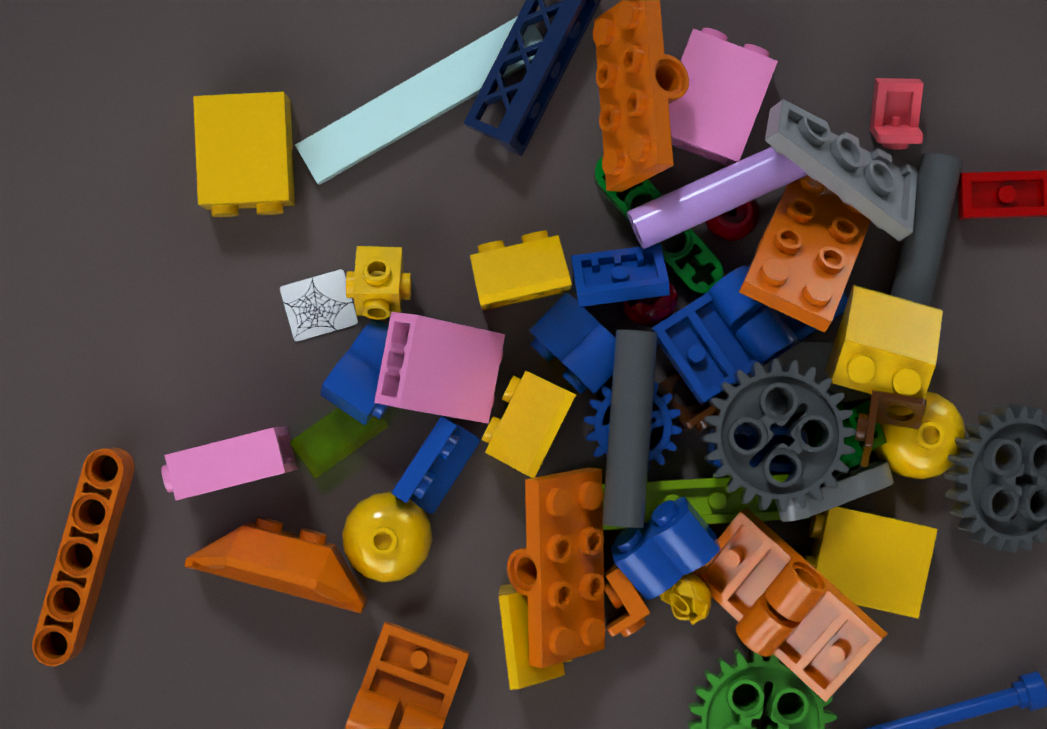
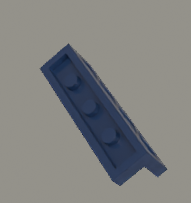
M526 0L464 124L470 129L497 140L506 150L522 156L601 0H563L549 7L546 6L545 0ZM555 15L553 21L551 22L550 17ZM544 20L547 28L544 39L541 42L526 47L523 36L528 26ZM524 60L527 72L523 80L506 87L503 75L507 67ZM503 100L506 113L498 128L480 121L488 105Z

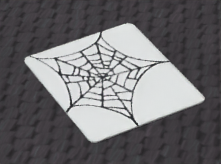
M342 269L280 287L295 341L305 340L358 324L352 298H346V277Z

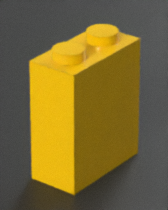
M285 92L193 96L198 205L206 210H211V214L214 217L238 216L239 209L256 208V213L259 215H276L284 213V206H295L291 100Z
M837 506L811 517L809 537L814 538L811 555H804L803 558L855 605L919 619L938 529Z

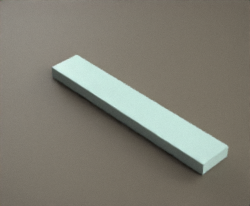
M517 17L295 144L317 184H323L477 95ZM535 24L528 26L523 36L526 47L543 40ZM524 60L509 65L503 78L525 67Z

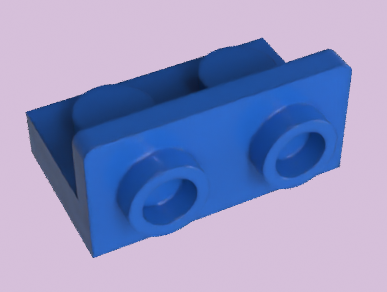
M655 244L646 249L640 246L571 255L573 286L577 296L578 307L669 295V279L661 244Z
M441 416L391 494L405 503L412 500L426 512L434 513L477 448L480 439L448 417Z

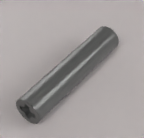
M924 153L922 155L917 177L913 233L903 239L890 295L927 306L931 305L963 166L961 159L940 153Z
M616 330L603 525L630 528L644 527L657 332Z

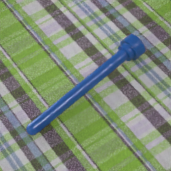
M1034 671L1018 676V681L1012 682L1011 688L864 729H934L1013 706H1018L1019 709L1028 708L1030 711L1047 707V689L1039 672Z

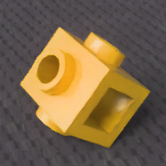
M357 246L355 271H347L346 298H354L356 316H366L370 319L382 320L390 317L391 312L402 313V301L411 299L412 287L411 273H404L402 247Z

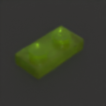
M336 408L291 440L290 444L314 478H318L390 426L384 417L379 420L375 416L366 425H363L341 409Z

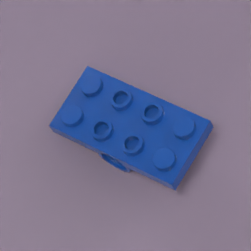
M744 265L730 272L715 283L706 294L651 329V332L658 333L657 343L701 406L723 393L719 387L723 382L733 386L737 384L734 377L736 371L741 370L749 376L751 375V364L759 362L763 367L771 360L776 359L819 331L739 293L750 266ZM844 292L832 322L844 313L848 301Z

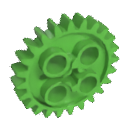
M736 649L734 650V664L729 665L725 660L719 658L717 660L722 672L718 675L708 670L703 672L710 685L708 688L695 685L694 690L702 698V702L689 703L688 708L694 714L699 715V719L687 722V726L689 729H757L752 720L753 718L760 719L762 716L764 703L763 689L768 681L772 682V688L767 696L764 709L771 722L763 723L761 729H829L825 727V723L836 720L837 715L832 711L823 710V707L833 701L832 697L825 702L783 662L779 661L774 654L763 658L751 650L750 659H745L739 650ZM742 684L752 685L754 687V696L750 702L746 704H736L733 702L732 695L738 686ZM786 693H796L798 695L797 707L789 713L779 712L777 709L779 698Z

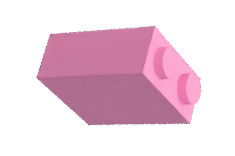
M693 28L680 60L688 72L689 87L684 96L669 104L672 146L727 167L740 161L778 61L769 58L770 53L759 46L744 44V47L728 42V37L718 30L703 28L702 31Z
M391 312L374 403L489 424L491 409L495 401L494 392L499 365L503 358L505 334L420 315Z
M288 426L273 427L166 454L164 456L167 465H163L161 468L165 488L169 493H174L175 501L298 470V465Z

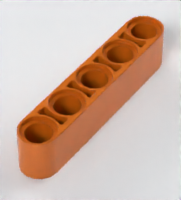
M112 447L95 450L86 457L83 463L32 641V650L35 658L46 666L55 667L71 660L82 651L85 645L134 475L135 464L133 458L127 451L121 448ZM106 456L112 457L118 466V473L113 480L106 479L100 469L101 463ZM93 500L101 502L105 509V517L100 524L94 522L89 517L88 507ZM80 544L88 546L92 551L93 558L89 567L81 565L76 558V549ZM66 588H71L78 593L80 605L77 610H72L65 604L63 596ZM53 632H58L66 638L67 650L65 653H60L52 647L51 636Z

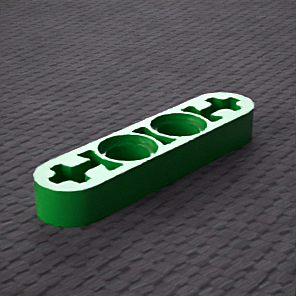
M603 156L597 162L594 171L595 183L629 223L627 212L631 210V202L635 197L647 195L654 200L662 196L647 179L640 183L641 186L631 190L625 200L621 201L617 195L622 192L606 191V181L603 179L605 173L602 168ZM690 228L682 232L685 236V246L680 252H667L661 245L665 265L684 287L694 294L704 295L715 283L723 278V267L716 256ZM693 246L700 252L692 257L698 266L704 267L709 264L713 269L709 275L712 280L709 286L703 281L697 285L692 281L691 278L694 276L695 270L688 262L684 264L682 269L675 263L684 258Z

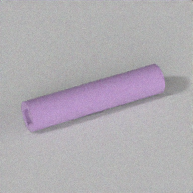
M769 147L628 211L627 216L638 242L643 249H646L807 176V173L786 156L777 153L772 147Z

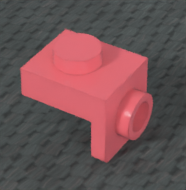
M875 78L869 130L875 140L881 143L883 147L902 150L907 149L909 144H922L923 133L919 129V119L924 83L921 79Z

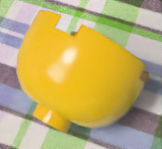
M927 391L924 398L927 400L919 429L880 423L887 443L874 449L880 460L888 461L890 470L899 476L921 480L941 475L955 465L947 459L948 455H959L961 449L955 443V439L966 440L963 417L954 404L939 394ZM891 406L887 408L890 413L895 415H909L913 413L912 410L904 406Z
M392 492L373 494L360 501L347 516L342 532L344 552L352 567L366 578L379 582L400 581L415 573L427 559L433 541L431 525L425 511L412 500L405 503L391 494Z

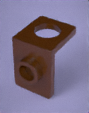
M676 371L659 383L657 392L660 396L668 393L672 395L674 385L682 380L680 374ZM672 397L667 404L670 410H680L681 414L676 419L683 429L689 430L695 426L698 432L709 426L702 421L703 417L717 416L718 413L709 403L701 406L697 399L691 405L683 406L678 404Z
M872 390L867 414H858L856 425L857 434H855V441L863 442L860 466H868L874 439L875 423L919 429L927 400ZM891 406H904L912 410L913 413L909 415H895L890 413L887 408Z

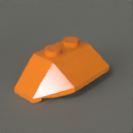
M257 517L256 523L249 522L190 555L185 560L184 567L207 572L360 614L366 608L368 600L337 545L326 542V534L309 529H301L299 535L282 531L283 523L268 518Z

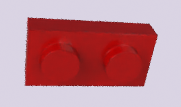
M1047 170L961 173L958 183L959 220L1047 217Z

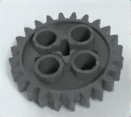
M773 359L770 361L767 373H765L759 362L751 364L752 378H749L741 370L736 371L734 377L738 386L734 387L729 383L723 382L719 387L726 396L725 400L712 398L708 402L718 411L717 416H705L702 420L707 425L714 427V433L701 437V441L713 443L715 446V450L704 456L705 460H719L721 464L712 474L713 477L718 478L728 475L731 478L725 488L727 493H731L739 487L743 488L741 503L748 504L757 495L760 510H767L771 500L775 499L778 511L786 512L789 498H792L798 509L806 508L805 494L807 493L816 501H821L824 498L820 485L823 484L829 488H837L838 484L831 475L832 472H848L849 470L839 460L841 455L855 454V449L843 444L844 437L857 434L855 429L843 427L842 423L853 412L852 410L839 411L836 406L844 398V393L831 396L827 393L832 382L831 378L824 379L818 384L814 382L816 375L815 367L808 368L803 375H799V366L796 360L791 361L786 370L782 371L779 360ZM770 390H778L786 397L787 408L781 415L773 414L766 406V396ZM805 404L807 406L806 412L783 434L787 443L773 445L763 456L760 463L754 468L751 467L749 464L751 458L773 438L774 434L769 428L783 426L795 413L799 405ZM807 421L816 423L821 429V440L815 447L805 444L801 437V428ZM740 424L751 426L756 433V442L749 450H744L735 443L734 431ZM777 455L786 458L791 467L789 477L783 482L775 480L769 471L770 462Z
M1009 404L1008 407L996 405L993 407V414L985 412L978 414L980 425L971 423L965 425L970 436L967 440L955 439V443L961 449L959 455H948L947 459L955 464L956 468L955 471L944 474L945 479L954 481L955 487L945 493V497L957 500V503L949 512L951 515L962 517L958 528L971 532L970 540L982 543L984 547L998 551L1004 550L1016 553L1017 548L1029 551L1032 550V541L1046 543L1047 414H1042V409L1024 405Z

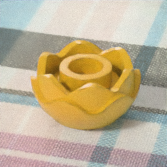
M693 573L683 575L676 584L660 595L664 603L671 605L675 618L684 621L689 620L692 625L702 619H706L711 608L710 590Z

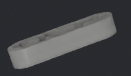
M886 460L870 461L867 467L860 466L859 464L849 468L848 472L833 474L832 476L835 478L838 487L829 488L821 484L820 488L824 498L821 501H816L808 493L805 494L806 508L798 509L792 498H789L787 511L779 512L781 521L789 522L808 518L892 485L894 481L889 462Z

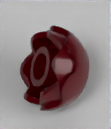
M757 199L734 208L736 210L735 216H730L728 212H725L705 221L707 228L711 233L728 241L742 239L752 232L758 223L760 214Z
M669 283V295L623 301L624 311L631 320L640 325H657L674 313L678 303V295L675 288Z

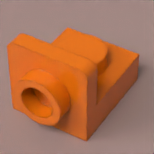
M615 564L604 571L609 581L605 584L604 591L616 609L624 605L626 611L608 621L606 628L611 637L620 632L623 637H627L646 624L644 617L649 615L650 611L638 590Z

